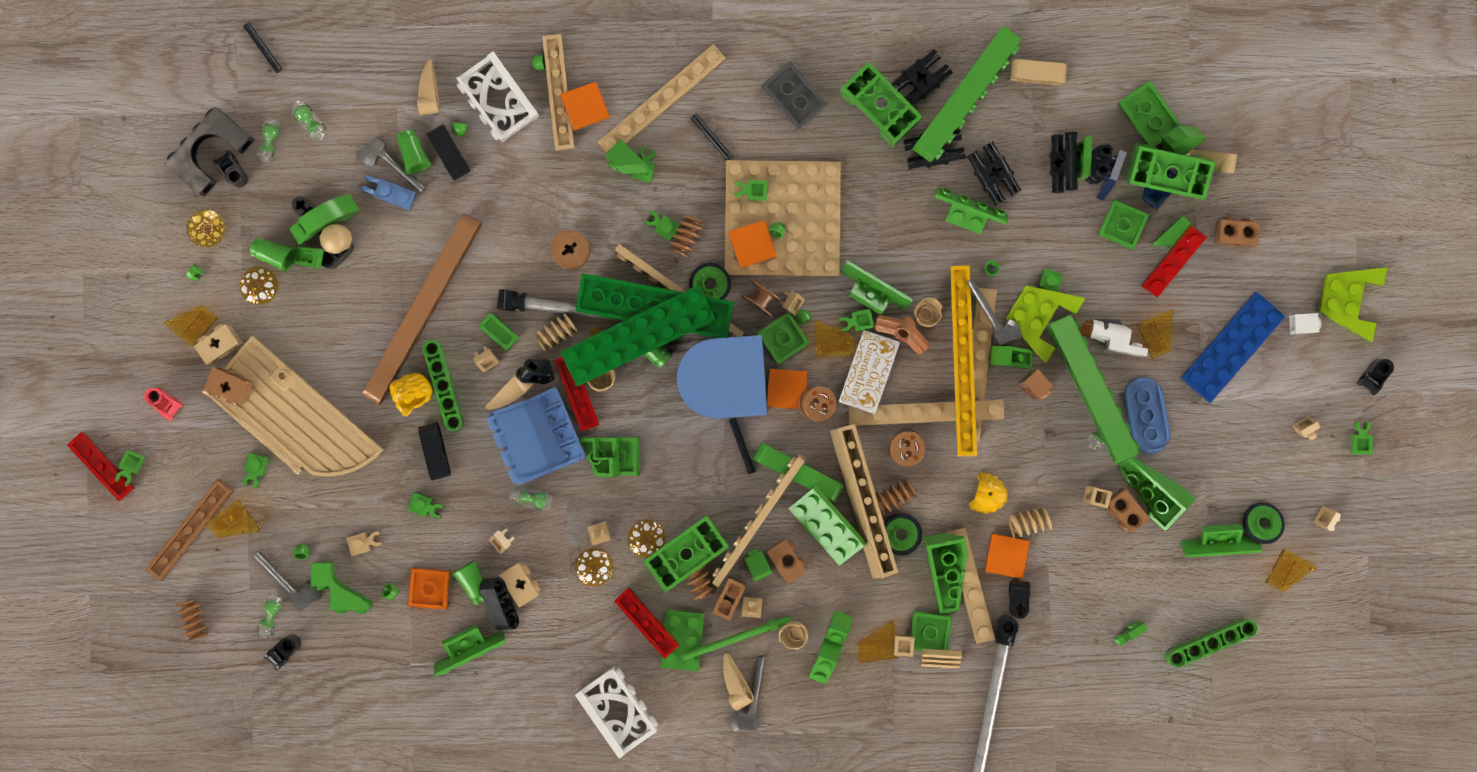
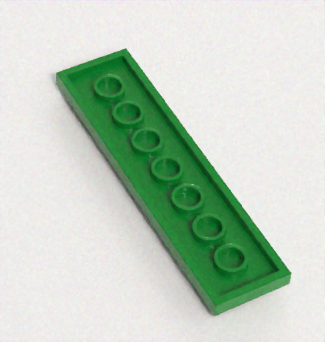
M582 273L575 311L625 321L683 292ZM706 297L717 320L690 333L714 338H728L734 302Z
M697 285L560 353L578 387L717 319L701 286Z

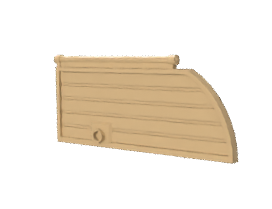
M255 336L249 338L224 368L254 382L246 403L236 406L226 402L227 398L222 396L217 398L210 395V391L206 389L202 392L278 456L297 475L303 470L302 467L314 476H338L351 473L370 464L385 450Z

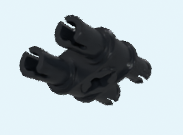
M935 49L924 58L916 59L913 65L903 70L902 75L891 83L898 92L908 84L912 85L913 91L904 97L912 106L920 99H926V96L933 90L940 88L942 81L953 74L951 68L946 73H943L949 68L947 64L934 74L929 72L928 68L941 59L939 54L936 55L937 51ZM918 76H919V77L924 76V78H925L924 81H923V82H922V81L918 82V81H917Z
M955 129L953 134L956 136L951 142L962 140L961 130ZM923 133L919 137L903 139L905 151L912 150ZM944 144L942 149L945 151L938 160L934 158L930 163L922 156L907 158L908 169L920 167L929 169L932 166L947 165L950 161L966 159L965 149L961 147L947 150Z
M1065 132V150L1063 149L1064 135H1051L1052 148L1049 154V174L1052 176V193H1064V176L1066 178L1065 190H1078L1077 177L1080 171V151L1077 149V132Z
M991 141L983 146L991 160L988 166L983 163L977 150L966 157L974 168V176H977L983 191L988 192L996 206L1006 200L997 187L998 182H1004L1011 197L1022 191V189L1014 178L1015 172L1009 167L1005 160L1006 157L1001 156L994 141ZM1000 170L996 176L988 177L992 171Z
M1100 145L1092 151L1091 176L1085 179L1087 183L1098 184L1107 177L1110 170L1111 155L1113 154L1111 152L1113 151L1111 145Z

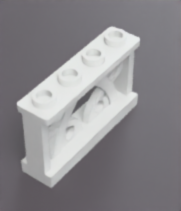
M494 52L488 54L486 58L456 78L459 82L457 87L462 94H468L470 99L467 101L474 110L478 108L481 113L479 118L484 125L489 124L492 130L490 133L496 141L500 139L503 143L530 122L540 117ZM489 64H493V66L487 72L486 76L479 73V71L484 69ZM471 77L483 79V83L473 82L477 84V88L474 90L468 85ZM497 78H501L502 83L495 85L491 82L492 79L496 82ZM489 85L497 90H504L510 87L511 91L505 99L506 109H498L487 105ZM480 94V104L473 95ZM511 99L517 100V104L512 105L514 109H510L509 101ZM485 112L495 115L493 121H491V119ZM528 112V116L515 124L514 116ZM506 117H510V128L507 130L499 129L498 121L502 120L505 126L507 122Z
M613 666L584 688L577 691L575 696L617 757L621 758L631 749L658 731L656 727L658 722L653 716L647 714L645 703L642 700L638 701L635 696V689L631 684L627 685L622 670L620 668L616 669ZM609 678L615 679L618 684L617 688H612L610 683L608 687L609 692H605V680ZM599 684L601 693L588 696L586 692ZM623 689L624 692L626 693V695L619 694V693H620L621 690ZM601 700H604L605 709L601 711L597 706L599 704L603 705ZM608 700H616L628 704L626 724L620 720H609L606 722L604 718L609 711ZM635 708L637 709L640 715L634 716ZM642 720L646 723L647 728L644 733H635L631 730V727L641 728L637 722ZM618 724L624 729L622 731L619 728L617 732H614L612 726ZM628 734L636 738L625 747L622 745Z

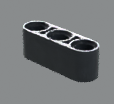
M444 124L426 133L454 181L471 172Z
M438 422L419 426V437L430 479L433 481L451 476Z
M502 578L483 579L480 583V592L494 627L497 630L516 629L519 624V617L505 581Z

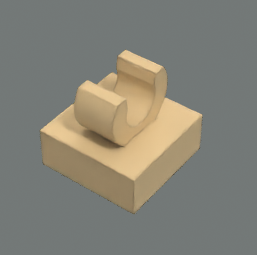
M792 290L790 293L785 291L784 294L788 297L785 302L780 304L785 310L796 316L805 299Z
M485 346L483 347L485 351L481 354L475 352V358H473L475 364L483 373L499 364L497 357Z
M1310 416L1292 425L1296 433L1305 438L1308 437L1309 441L1317 438L1315 431L1320 426L1318 421Z
M1322 506L1313 522L1322 528L1334 531L1337 521L1340 522L1341 514Z
M606 521L587 527L592 545L611 540Z
M504 529L502 532L498 530L489 539L500 554L506 551L514 540V537L506 539L504 536L508 529Z
M743 596L742 616L761 618L763 598Z
M895 635L893 655L913 657L915 637Z

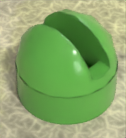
M544 54L537 55L532 59L531 64L536 70H546Z
M452 123V132L456 136H463L466 133L467 124Z
M775 222L769 229V233L779 239L783 238L786 231L785 225H782V222Z
M995 260L988 261L984 267L986 274L990 276L997 275L1000 271L999 263ZM989 263L992 266H994L997 270L993 271L990 267H988Z
M193 264L186 277L193 281L200 280L197 274L202 276L203 271L199 266Z
M804 309L799 310L796 314V320L800 326L813 318Z
M305 544L296 545L293 557L296 559L309 558L308 546Z
M391 583L386 584L382 589V596L388 600H393L396 598V595H399L398 588Z

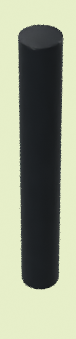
M249 22L244 24V29L276 73L282 71V67Z
M697 113L691 117L692 121L726 160H731L733 156Z
M736 418L729 420L748 475L755 472L738 422Z

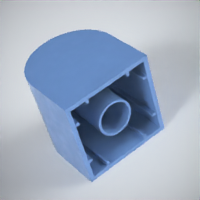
M762 335L708 339L690 348L683 356L677 372V385L684 402L696 413L709 418L767 415Z

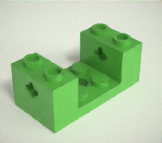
M869 61L841 87L839 93L851 107L856 105L881 131L879 135L891 148L903 139L923 117ZM884 98L887 101V106L879 108L876 100Z
M1134 142L1125 180L1129 184L1205 200L1216 162L1206 157L1192 154L1187 156ZM1171 167L1177 170V174L1173 178L1167 177V170Z
M706 515L646 558L644 563L666 593L728 549L730 545L710 517ZM685 548L690 549L692 552L691 558L687 560L681 557V551Z

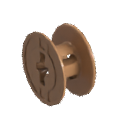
M565 230L558 233L550 246L551 256L554 261L562 268L569 270L578 269L583 266L590 255V247L586 238L573 230ZM577 244V246L573 248V250L575 251L573 254L567 253L564 256V254L568 251L566 249L568 246L573 247Z
M751 280L757 287L751 298L741 294V297L764 314L772 317L765 309L772 299L780 303L783 301L761 284Z

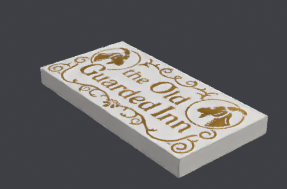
M864 330L839 403L876 414L900 342Z

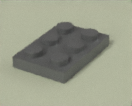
M791 61L761 85L762 89L797 130L827 106V103Z

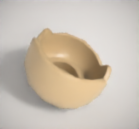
M332 224L325 227L320 234V243L326 252L337 254L348 249L351 245V232L346 226Z
M931 297L921 299L914 307V320L922 327L935 326L942 318V304L937 299Z
M613 369L588 381V385L597 392L607 391L615 382V370Z
M793 620L787 622L779 631V642H782L787 649H800L808 641V630L801 622Z

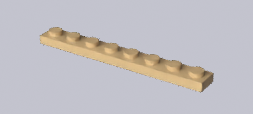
M714 44L711 45L597 142L599 146L607 153L620 139L625 144L630 142L726 60L724 55Z
M618 244L615 252L618 253L617 258L624 263L628 260L634 264L632 268L640 274L642 272L648 274L649 277L647 279L657 285L659 282L665 286L664 289L685 292L684 289ZM730 323L728 336L743 337L745 332Z
M979 288L993 313H995L997 290ZM977 299L972 328L975 401H984L993 327ZM976 420L977 442H980L982 420Z
M1003 400L975 401L976 420L1004 419ZM955 402L878 405L876 414L849 406V424H855V426L956 421Z
M800 454L797 458L792 457L787 465L789 467L787 473H781L776 481L779 483L776 489L771 488L765 497L768 499L765 505L760 504L755 512L757 516L754 521L749 520L744 530H746V533L743 537L738 536L733 544L735 549L732 553L730 551L727 552L722 560L725 562L722 568L717 567L712 574V577H714L712 584L719 587L806 458Z

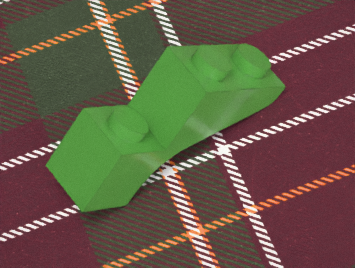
M335 562L311 563V587H317V590H328L330 587V610H336V613H347L348 610H355V613H367V610L372 609L373 604L370 599L343 585L338 580L335 573Z
M837 610L834 611L810 670L809 678L827 684L838 663L842 645L848 636L853 619L852 616Z

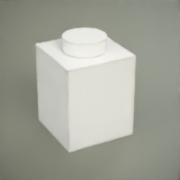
M1318 313L1289 316L1290 335L1320 332L1321 318L1318 317Z

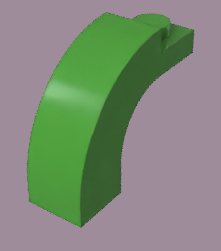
M350 194L339 196L310 210L298 219L299 221L289 229L298 244L301 245L325 227L347 221L360 210Z

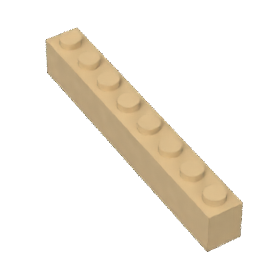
M852 424L831 430L830 435L858 531L867 542L863 548L872 578H884L898 573L856 426Z

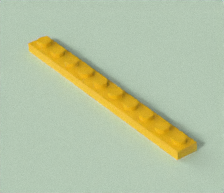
M970 265L950 266L957 457L977 456L971 289L967 284V281L970 280Z

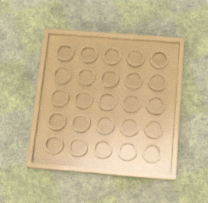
M726 160L725 270L729 275L839 277L841 162ZM748 180L768 181L767 201L747 200L748 195L746 194L742 197H735L734 193L742 191L740 186H735V182H742L744 185H748ZM763 220L766 221L769 231L775 222H782V225H785L786 228L783 238H775L770 234L777 257L740 269L728 232Z

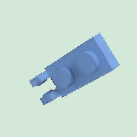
M365 175L364 179L378 185L375 191L366 186H361L360 190L373 195L375 198L409 211L411 210L416 192L383 179L379 180Z

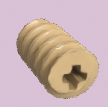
M565 313L563 314V321L559 317L556 318L557 324L550 321L551 328L543 325L544 332L536 329V338L545 352H547V345L550 348H554L553 341L558 345L561 344L560 337L566 341L567 334L571 337L574 336L573 330L579 333L571 318Z
M1040 507L1039 512L1037 509H1032L1031 513L1027 510L1024 512V516L1021 512L1017 513L1016 517L1014 514L1009 516V527L1014 539L1015 533H1018L1020 537H1022L1023 531L1030 535V529L1036 534L1038 527L1044 532L1046 525L1052 530L1050 516L1044 507Z

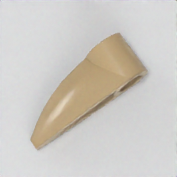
M431 59L426 62L419 82L417 106L421 116L440 113L438 89Z
M1193 149L1185 154L1187 156L1192 154L1210 158L1216 162L1214 171L1235 173L1237 154Z
M515 374L485 408L492 410L506 406L521 397L535 383H522Z
M724 654L723 673L730 695L728 699L732 708L738 711L753 702L754 696L730 654Z

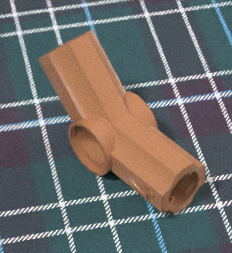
M878 315L875 325L876 331L895 335L898 340L906 342L918 355L923 354L930 347V343L916 329V322L911 317L905 316L897 319Z

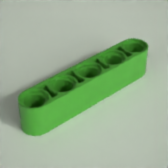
M428 340L423 344V353L444 425L450 431H459L464 427V418L443 346L438 341ZM431 344L437 346V351L434 354L429 352ZM437 362H440L443 366L439 373L434 370V365ZM443 380L448 383V388L445 391L439 388V384ZM447 399H451L453 401V407L451 409H447L445 407V401ZM453 417L459 420L456 428L450 425V420Z
M762 442L753 457V460L780 474L782 472L787 473L789 470L787 465L792 459ZM804 464L792 479L809 489L816 485L828 499L834 502L838 500L845 486Z
M1239 618L1168 649L1165 653V660L1174 667L1185 666L1254 636L1258 630L1257 624L1250 619ZM1245 623H1249L1250 628L1247 632L1243 631V625ZM1231 630L1232 636L1226 640L1225 633ZM1210 638H1214L1215 641L1212 647L1207 645ZM1196 645L1197 651L1191 655L1190 648ZM1178 653V654H1179V659H1178V661L1173 662V661H1172V656H1173V654Z

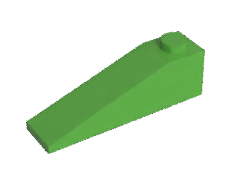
M1136 458L1122 462L1118 467L1129 486L1134 488L1139 495L1140 503H1144L1149 510L1148 515L1165 532L1196 500L1181 485Z
M947 533L925 536L923 540L940 615L959 611L962 583L965 577V564L968 558L965 537Z

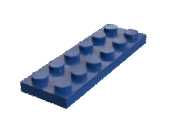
M1254 292L1180 379L1208 403H1211L1286 316L1262 295Z

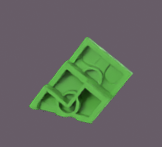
M639 437L579 438V442L583 444L587 453L586 457L591 463L596 477L640 475Z

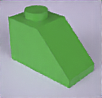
M1176 126L1162 136L1163 149L1165 151L1183 155L1207 140L1195 126Z
M621 139L605 154L609 160L607 164L614 171L618 169L622 174L646 173L651 170Z
M1184 216L1179 217L1151 245L1153 247H1172L1192 224Z
M992 346L990 365L1032 369L1033 350L1011 346Z
M755 548L746 553L747 556L744 559L754 581L772 573V569L762 549L758 551Z

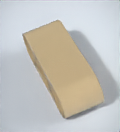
M1015 59L1012 60L1010 80L1035 84L1065 85L1067 65L1064 63Z

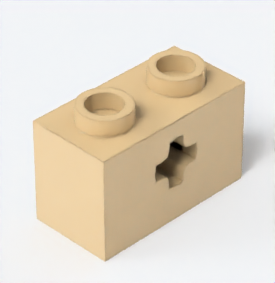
M220 324L213 329L214 332L209 336L204 335L197 340L198 343L194 345V348L206 365L213 366L243 345V342L231 325ZM216 340H220L218 343L219 347H215L217 344Z
M522 562L517 563L499 575L505 581L509 593L519 608L541 594L539 591L541 590L540 585L536 580L533 581L529 575L531 573L530 569L526 564H522ZM519 579L521 581L525 580L526 583L524 584V587H519L517 585L519 583Z

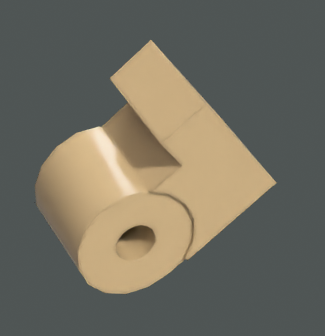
M1086 486L1082 501L1108 509L1112 492Z

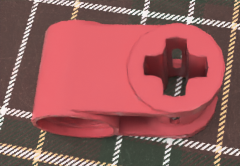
M150 388L144 394L145 401L170 421L174 419L173 416L179 408L184 406L180 400L171 396L162 388ZM155 391L159 394L157 401H154L152 398V394Z

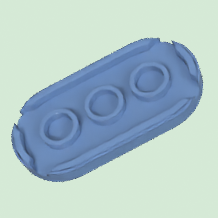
M1150 378L1134 379L1126 386L1124 391V404L1128 425L1131 429L1130 435L1133 440L1137 441L1140 451L1157 453L1165 448L1170 439V428L1163 391L1160 385Z

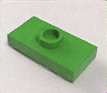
M296 245L292 264L320 269L324 250Z
M492 312L478 326L507 352L520 338Z

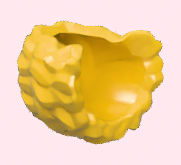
M418 373L403 375L400 379L393 381L389 387L396 408L399 412H402V416H408L415 408H419L429 402L433 395L432 385L422 374Z
M980 472L977 475L979 484L975 499L970 501L969 506L971 510L983 514L996 512L1007 503V488L997 476Z

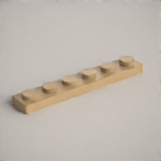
M562 35L542 36L555 150L575 149L573 128L560 97L561 93L568 91Z
M963 527L946 532L947 534L965 537L968 558L965 564L962 594L975 643L979 644L994 640L992 625L966 529Z

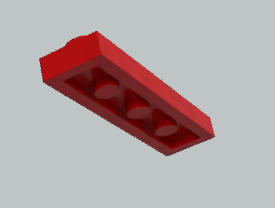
M1190 225L1141 286L1158 298L1205 241L1206 235Z
M563 357L555 359L554 361L581 432L600 425L585 384L577 387Z
M80 432L67 444L72 452L118 501H122L135 489L131 483L125 486L126 477H121L118 482L115 481L116 475L120 471L84 432Z
M627 588L614 601L664 659L680 646L630 588Z

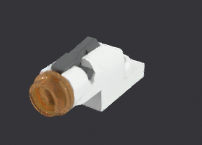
M1090 319L1089 321H1084L1082 335L1102 343L1106 342L1105 350L1139 357L1147 356L1148 349L1142 348L1143 344L1131 343L1129 345L1132 330L1122 325L1119 319Z

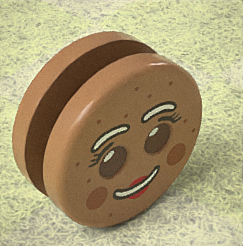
M812 386L802 392L798 405L801 414L807 420L823 422L833 416L837 402L835 395L830 389L823 386Z
M902 431L891 439L889 454L893 461L901 466H914L924 457L925 443L917 433Z

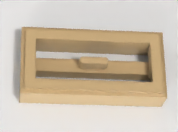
M923 649L921 666L960 669L962 651Z

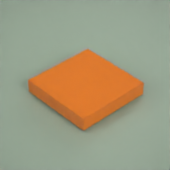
M596 81L560 94L574 131L610 118Z
M765 220L728 232L740 269L777 257Z
M769 369L767 407L799 409L800 395L807 388L808 371Z
M991 533L984 571L1023 579L1030 541Z
M411 568L408 606L447 610L451 571Z

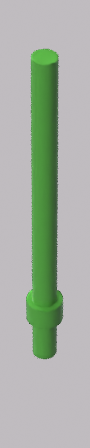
M789 615L777 620L775 618L771 619L766 624L681 653L683 661L769 630L771 632L778 630V627L792 621L791 616Z

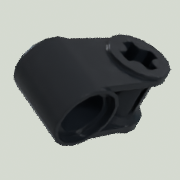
M227 150L226 154L218 160H213L214 165L228 183L238 188L244 187L247 184L248 176L230 150ZM239 173V180L234 182V176Z
M527 359L524 362V366L516 371L517 379L525 384H548L555 379L551 363L548 359Z
M1389 359L1374 360L1361 375L1357 384L1359 386L1363 385L1371 391L1372 395H1376L1394 370L1392 361ZM1381 363H1384L1385 370L1383 372L1379 370V365Z
M1028 581L1009 582V610L1016 618H1024L1029 613L1030 582ZM1019 604L1024 608L1023 611H1020V614L1015 611Z
M294 634L284 637L263 658L268 659L275 666L276 671L279 670L300 648V638ZM287 640L293 643L292 649L288 648Z

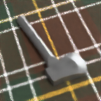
M375 137L369 144L358 150L360 160L366 165L375 166L380 157L420 193L426 190V187L412 174L406 173L405 168L387 152L385 148L387 145L378 137Z
M974 278L967 281L993 327L994 334L992 337L996 344L1001 346L1006 342L1021 338L1019 325L1009 319L1002 326Z
M260 552L254 556L288 592L292 599L291 604L298 612H301L305 607L321 598L317 587H311L310 583H305L299 592Z
M757 658L752 687L754 701L750 703L748 712L735 710L731 716V727L734 731H758L760 717H757V704L765 658Z

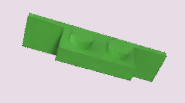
M937 187L934 197L951 204L945 219L947 222L979 234L982 233L988 218L1005 225L1008 222V214L1002 209H993L984 202L972 201L969 197L954 194L947 188L941 189Z
M848 260L840 271L856 281L848 296L880 315L884 312L889 301L905 311L913 301L907 294L898 291L889 283L881 281L872 273L866 272L857 264L851 263Z
M1241 524L1203 526L1200 539L1181 541L1185 558L1262 553V547L1260 543L1255 542L1249 536L1242 537L1243 527Z
M476 624L443 640L442 645L449 657L434 663L435 676L446 674L457 666L465 665L468 661L481 657L492 649L501 647L506 643L504 631L502 630L485 638Z

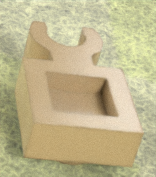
M377 531L368 537L365 532L346 538L351 556L372 551L370 545H382L383 541L376 542L374 540L375 536L381 533Z

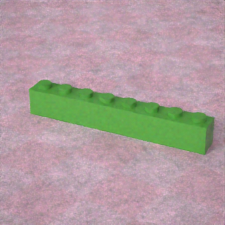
M1005 26L1000 29L913 147L915 152L930 163L934 158L939 159L945 151L942 149L944 144L947 143L949 145L956 136L953 134L955 129L958 128L960 130L967 121L964 119L966 114L971 115L976 109L977 105L974 103L978 98L982 100L987 94L988 90L985 88L988 84L993 85L999 77L997 75L999 69L1003 71L1010 62L1007 60L1010 55L1015 56L1020 49L1018 45L1022 40Z
M1068 315L1049 324L1048 330L1116 466L1136 457L1139 454L1138 450H1140L1137 441L1133 440L1130 435V426L1121 417L1123 415L1121 408L1118 404L1115 405L1112 399L1114 398L1110 387L1107 388L1104 383L1105 376L1103 372L1098 370L1095 365L1097 361L1094 354L1089 353L1087 349L1088 342L1084 335L1081 336L1077 320Z

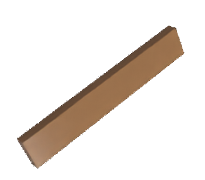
M217 479L145 570L160 582L163 581L234 490L220 479Z

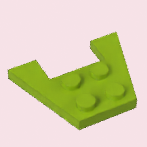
M1388 267L1325 275L1318 312L1365 340L1373 342L1377 323L1359 320L1358 316L1365 283L1384 286Z
M1025 285L1005 319L1007 321L1009 319L1013 320L1019 325L1021 337L1046 364L1056 347L1039 337L1059 305L1076 315L1085 298Z

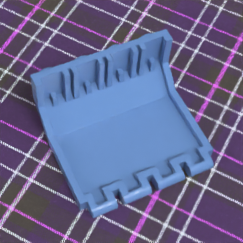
M557 387L525 401L489 413L490 417L486 418L490 430H496V434H493L498 449H504L500 454L505 466H511V470H508L512 483L517 482L518 486L586 458Z

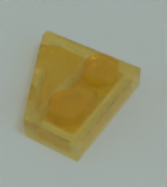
M201 305L189 312L180 314L178 317L166 320L164 324L191 347H194L198 343L197 340L205 335L218 317Z
M1173 309L1137 323L1152 359L1171 351Z
M815 320L816 358L855 356L854 336L830 327L819 320Z
M240 500L235 501L207 523L218 539L261 530Z
M1282 549L1265 583L1281 592H1285L1294 583L1304 579L1303 577L1308 573L1314 572L1317 567L1286 549Z
M894 621L888 622L887 625L857 643L860 663L898 659V656L893 655L895 639Z

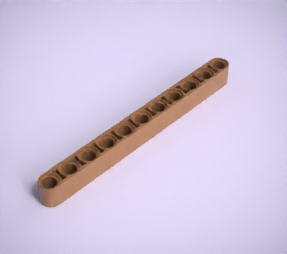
M465 213L462 215L365 387L363 396L379 405L384 401L390 390V384L396 380L478 234L482 222Z

